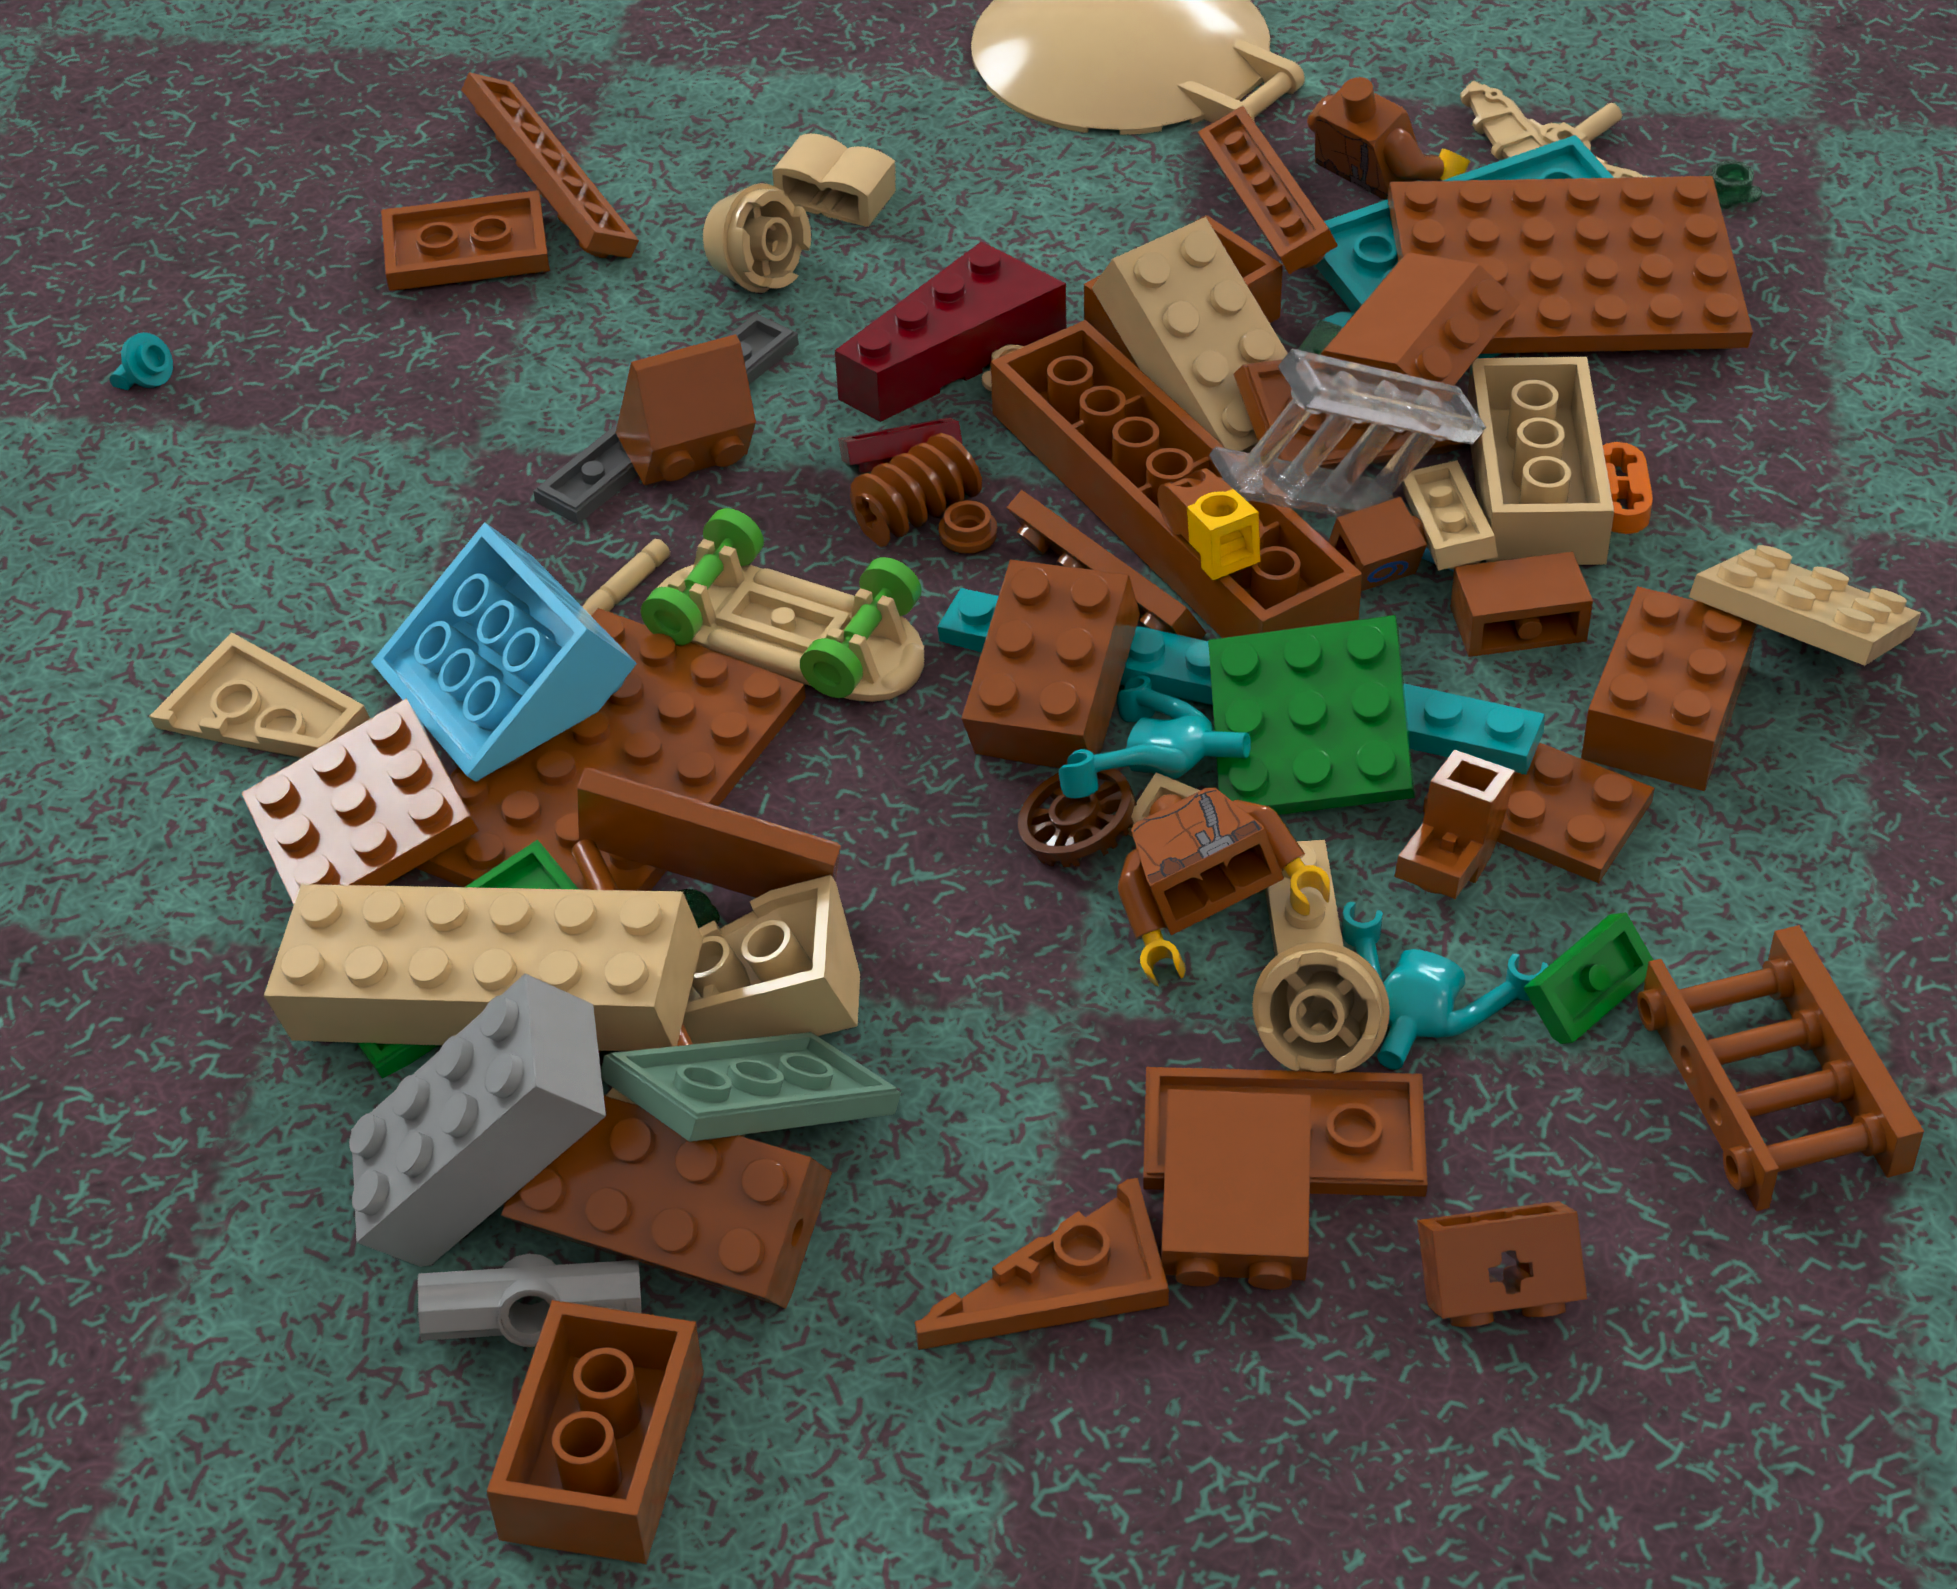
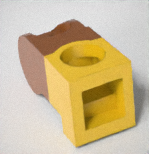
M1205 468L1193 472L1179 481L1167 482L1159 486L1158 503L1166 525L1171 532L1176 535L1181 534L1201 556L1202 570L1212 580L1261 562L1259 512L1221 477L1218 478L1212 471Z

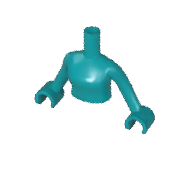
M1136 675L1131 677L1126 682L1125 689L1117 694V704L1121 718L1124 721L1137 722L1130 732L1127 747L1101 754H1093L1085 749L1074 751L1068 757L1067 765H1063L1058 773L1063 794L1068 798H1082L1094 794L1098 790L1097 772L1129 767L1134 772L1151 774L1157 772L1176 780L1193 768L1205 756L1247 758L1251 750V739L1249 733L1214 731L1211 721L1202 712L1185 701L1152 690L1149 677ZM1157 711L1173 719L1159 720L1150 717Z
M1348 902L1343 909L1341 931L1343 939L1348 944L1354 946L1357 954L1371 964L1383 982L1375 945L1381 936L1383 912L1377 910L1375 918L1370 922H1357L1354 920L1356 903ZM1417 949L1403 951L1396 968L1383 982L1389 1000L1390 1014L1388 1026L1391 1028L1377 1055L1378 1061L1386 1068L1400 1069L1416 1037L1442 1038L1456 1036L1472 1029L1516 999L1529 1001L1530 999L1523 987L1546 969L1548 964L1543 962L1541 970L1535 975H1523L1518 972L1520 954H1512L1508 960L1506 981L1462 1009L1453 1011L1456 997L1465 986L1466 977L1462 968L1448 958L1432 952Z

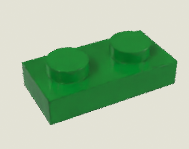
M1627 912L1610 914L1523 988L1551 1037L1560 1044L1573 1043L1645 981L1648 962L1653 961V958Z

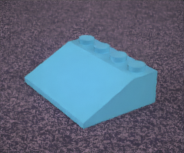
M485 522L371 662L401 699L407 698L422 724L466 776L475 782L597 713L609 697L620 689L627 675L637 664L532 555Z

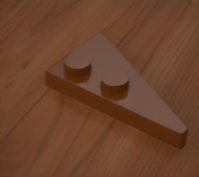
M1138 1178L1127 1179L1117 1186V1197L1087 1217H1084L1080 1211L1076 1212L1061 1222L1053 1234L1036 1238L993 1266L992 1279L963 1298H960L954 1292L932 1306L929 1314L923 1319L915 1321V1336L918 1350L1169 1305V1287Z

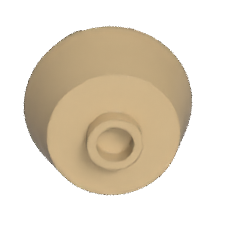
M765 183L751 185L718 201L710 210L703 230L704 250L712 267L738 285L755 293H765L770 288H783L794 282L799 276L793 273L798 265L801 251L810 250L811 246L810 224L803 206H794L788 196L784 194V190H779L777 187Z
M1308 942L1284 950L1264 968L1258 978L1253 994L1254 1022L1264 1046L1277 1061L1294 1071H1332L1336 1074L1354 1069L1375 1053L1384 1039L1389 1023L1388 995L1376 970L1356 952L1334 943Z

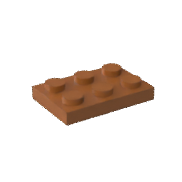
M539 190L381 210L385 273L389 291L550 271Z
M1539 742L1527 774L1514 773L1509 803L1497 842L1600 883L1651 805L1655 788ZM1428 793L1424 798L1423 812H1425Z

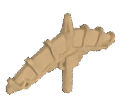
M1473 81L1460 94L1462 103L1467 107H1471L1476 117L1473 120L1472 126L1480 134H1486L1493 145L1491 153L1499 160L1576 135L1591 150L1590 142L1622 119L1620 108L1614 103H1609L1574 128L1565 122L1541 125L1534 119H1527L1514 101L1504 96L1499 89L1490 88L1487 85ZM1596 157L1614 178L1649 177L1633 170L1607 165L1606 161Z

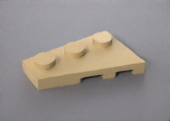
M232 632L149 716L155 728L299 758L305 757L322 745L331 742L370 719L363 704Z

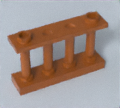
M1800 925L1774 931L1768 961L1764 962L1763 969L1678 989L1662 959L1648 962L1644 989L1637 996V1006L1641 1021L1648 1031H1658L1723 1150V1165L1728 1181L1735 1190H1745L1756 1211L1770 1208L1778 1172L1860 1151L1867 1157L1874 1155L1887 1178L1913 1171L1924 1130ZM1770 995L1773 1000H1783L1792 1015V1019L1707 1040L1693 1014ZM1800 1046L1804 1051H1813L1822 1067V1071L1736 1092L1721 1065ZM1830 1098L1834 1103L1843 1102L1853 1119V1124L1766 1146L1751 1117Z

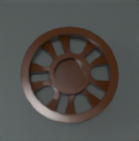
M1116 769L1097 772V778L1105 781L1094 794L1082 798H1068L1063 794L1059 773L1042 782L1028 796L1018 817L1019 834L1029 851L1036 855L1043 864L1046 862L1049 866H1054L1056 861H1060L1063 867H1070L1071 863L1076 867L1080 866L1081 857L1090 855L1098 850H1101L1103 856L1109 853L1108 848L1115 849L1118 846L1115 838L1119 834L1127 836L1129 834L1128 828L1133 827L1134 822L1131 816L1134 806L1137 805L1132 788L1121 772ZM1049 796L1054 799L1049 809L1039 808ZM1050 839L1046 844L1041 843V842H1044V841Z

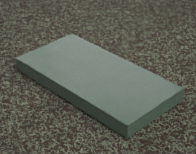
M812 1032L615 1052L604 1056L601 1068V1077L604 1082L689 1142L894 1115L901 1092L895 1086Z

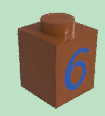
M1401 497L1337 517L1328 541L1362 573L1361 591L1415 574L1427 547L1423 524L1419 518L1411 516Z

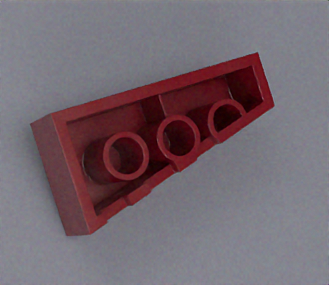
M982 241L835 350L838 400L881 422L940 394V388L958 379L967 381L983 373V367L991 364L992 353L995 350L1006 345L1026 346L1067 328L1066 283Z

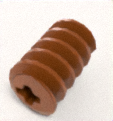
M940 433L930 437L926 444L915 445L911 447L908 453L896 455L889 464L884 463L874 467L870 474L865 473L855 477L850 489L852 510L863 533L879 547L887 546L891 539L890 532L897 538L903 537L909 531V522L915 527H921L926 524L928 519L927 512L933 517H940L945 513L946 503L951 506L956 502L964 501V493L970 497L978 496L982 490V477L977 464L967 449L952 436Z

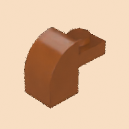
M1454 750L1430 781L1423 823L1398 855L1394 877L1418 885L1427 892L1442 894L1453 899L1457 898L1468 881L1476 883L1491 858L1500 835L1509 803L1515 770Z

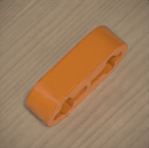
M1606 443L1603 445L1614 507L1611 531L1622 534L1637 533L1649 524L1653 501L1646 458L1641 450L1628 443ZM1615 466L1621 467L1622 472L1626 473V475L1617 476ZM1626 499L1628 509H1622V505L1617 500Z

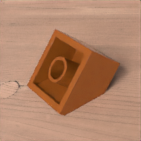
M737 335L719 338L631 362L616 435L644 486L662 480L676 481L691 472L716 465L720 467L729 466L739 461L748 453L756 419L742 346Z

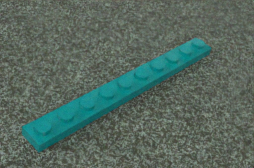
M960 588L937 626L939 641L982 652L999 596ZM1137 626L1120 685H1125L1133 676L1144 675L1151 680L1152 690L1213 705L1208 641ZM1404 683L1410 749L1449 757L1454 750L1515 770L1517 773L1527 774L1544 733V713Z

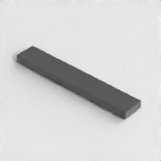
M757 313L727 335L736 334L741 342L749 385L799 345L797 332ZM617 424L534 489L535 502L579 524L636 478L638 473L616 435Z

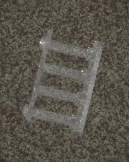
M1292 348L1278 366L1292 388V400L1250 453L1215 447L1209 456L1221 474L1222 479L1247 502L1256 501L1340 517L1394 499L1392 494L1437 440L1444 441L1448 439L1472 445L1487 427L1458 386ZM1321 412L1330 414L1292 462L1276 459L1311 414H1320ZM1363 421L1372 423L1335 470L1319 467L1354 423H1362ZM1406 430L1413 432L1376 478L1361 475L1396 431L1404 432Z

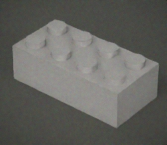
M524 974L502 995L494 997L487 1004L484 1011L456 1036L447 1039L441 1049L413 1075L405 1077L397 1089L373 1111L363 1115L357 1121L354 1128L351 1129L349 1147L353 1156L354 1191L352 1205L355 1209L356 1243L420 1267L432 1265L606 1116L595 1015L592 1003L528 974Z

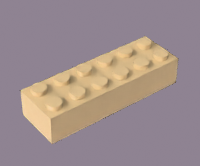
M301 884L264 997L292 1041L443 1045L447 1039L456 1036L483 1012L487 1004L494 997L502 995L520 977L528 974L593 1004L598 1050L634 1051L673 1047L678 1044L703 937L683 892Z

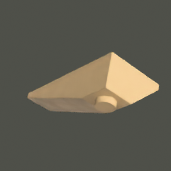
M831 875L768 891L750 901L753 909L752 912L719 928L715 920L699 928L703 941L683 1019V1024L693 1044L807 1032L820 1036L858 1026L860 971L837 884Z

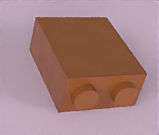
M1168 1089L1161 1260L1165 1275H1176L1175 1278L1179 1283L1189 1286L1214 1285L1218 1283L1219 1277L1248 1278L1250 1285L1267 1290L1287 1288L1291 1286L1292 1280H1306L1309 1257L1311 1095Z

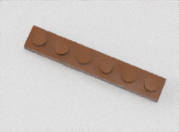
M469 72L461 90L475 107V113L484 119L495 132L496 140L506 146L516 159L515 164L525 171L537 186L536 191L539 190L540 195L546 198L556 210L558 219L571 229L579 240V246L587 253L599 258H606L609 254L631 258L639 242L638 238L515 85L509 81Z
M1243 105L1198 131L1210 155L1289 274L1300 268H1308L1317 264L1327 252L1338 246L1328 226Z

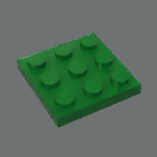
M1396 615L1208 640L1214 730L1220 732L1249 733L1251 739V750L1247 758L1216 757L1219 791L1230 800H1242L1269 806L1278 815L1415 798L1399 628Z

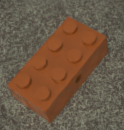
M604 1095L606 1116L509 1198L504 1205L501 1216L526 1228L628 1260H638L639 1263L786 1309L791 1299L832 1172L812 1157L739 1135L689 1142L640 1106Z

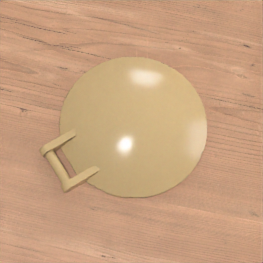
M993 0L978 19L971 41L972 61L975 71H979L981 77L987 83V89L996 98L1013 110L1031 119L1062 129L1088 133L1089 128L1120 130V135L1160 132L1162 131V126L1189 120L1191 124L1204 119L1214 123L1242 105L1254 121L1256 116L1286 92L1293 94L1305 82L1304 72L1297 63L1270 52L1269 29L1264 17L1250 0ZM1262 82L1265 83L1255 92H1253L1250 96H1248L1245 100H1243L1242 102L1239 101L1249 92H1251L1254 88H1256L1259 84H1261Z

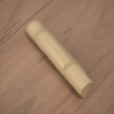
M653 539L641 552L603 584L599 590L593 593L582 607L590 615L598 608L609 612L614 608V604H618L656 567H659L670 557L668 546L659 539Z

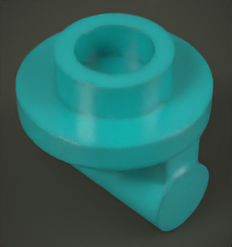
M151 333L135 334L123 344L121 350L122 364L113 372L109 380L113 387L129 390L134 383L145 388L160 386L169 380L173 371V359L170 350L159 337Z

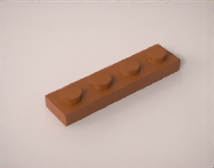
M1023 490L1006 507L1021 524L1016 534L1040 555H1044L1049 548L1060 555L1056 561L1059 566L1129 574L1139 612L1143 615L1138 621L1142 627L1200 640L1206 634L1205 630L1186 606Z

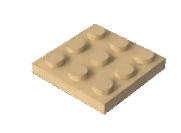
M1758 545L1756 550L1749 549L1698 573L1689 598L1864 666L1910 638L1916 629L1921 615L1920 612L1905 607L1907 600L1894 592L1879 588H1872L1870 593L1847 585L1849 578L1838 571L1825 567H1814L1813 571L1791 564L1792 556L1787 552L1765 545Z

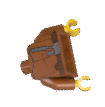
M1363 77L1349 79L1335 95L1330 94L1323 97L1307 119L1308 127L1315 133V163L1384 200H1387L1390 182L1445 180L1465 173L1470 164V160L1446 149H1442L1439 156L1423 154L1417 144L1408 113L1403 107L1374 93L1371 81Z
M1205 788L1184 799L1174 794L1164 795L1157 799L1151 806L1149 816L1136 822L1131 829L1137 848L1126 855L1118 882L1119 896L1135 939H1143L1145 948L1140 956L1141 967L1149 981L1156 986L1159 985L1153 973V968L1159 960L1164 958L1173 959L1181 979L1186 971L1185 963L1175 945L1163 938L1161 931L1166 928L1172 936L1283 880L1284 877L1281 872L1283 870L1291 879L1290 904L1297 913L1304 916L1310 913L1309 902L1305 894L1300 891L1305 887L1318 889L1326 902H1329L1330 879L1327 873L1320 867L1303 863L1301 858L1305 855L1304 851L1275 810L1269 806L1247 801H1232L1216 788Z

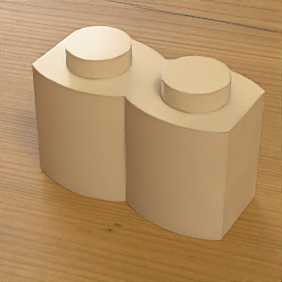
M820 134L800 135L772 170L773 186L779 190H784V194L788 196L794 206H803L806 212L822 213L826 217L865 227L872 223L896 191L895 161L892 158L872 148L859 146L847 148L840 142Z

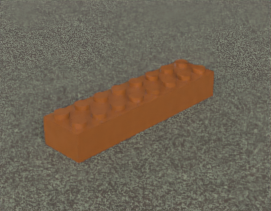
M1086 320L1081 321L991 361L992 414L1222 638L1359 620L1362 573ZM1205 468L1212 471L1218 478L1221 477L1259 512L1261 562L1216 580H1212L1202 570L1201 556L1181 534L1176 535L1168 528L1162 517L1157 497L1160 485L1179 481L1193 472Z

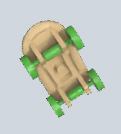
M724 508L713 514L704 526V539L698 545L694 564L678 570L667 577L651 592L641 606V617L646 627L653 634L661 633L672 637L677 646L692 642L789 679L810 685L819 692L834 698L866 702L890 700L906 693L919 680L924 668V645L917 630L903 617V615L911 611L922 593L919 579L909 567L892 558L881 557L874 559L861 575L859 581L860 589L853 596L775 570L749 565L762 550L764 538L757 524L750 517L735 509Z

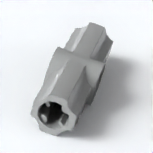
M524 1254L514 1257L500 1269L418 1274V1316L421 1341L504 1335L508 1341L518 1346L536 1347L552 1300L641 1313L639 1261L627 1260L555 1265L552 1260L542 1255ZM529 1295L544 1299L532 1305L522 1304L517 1301L521 1297Z

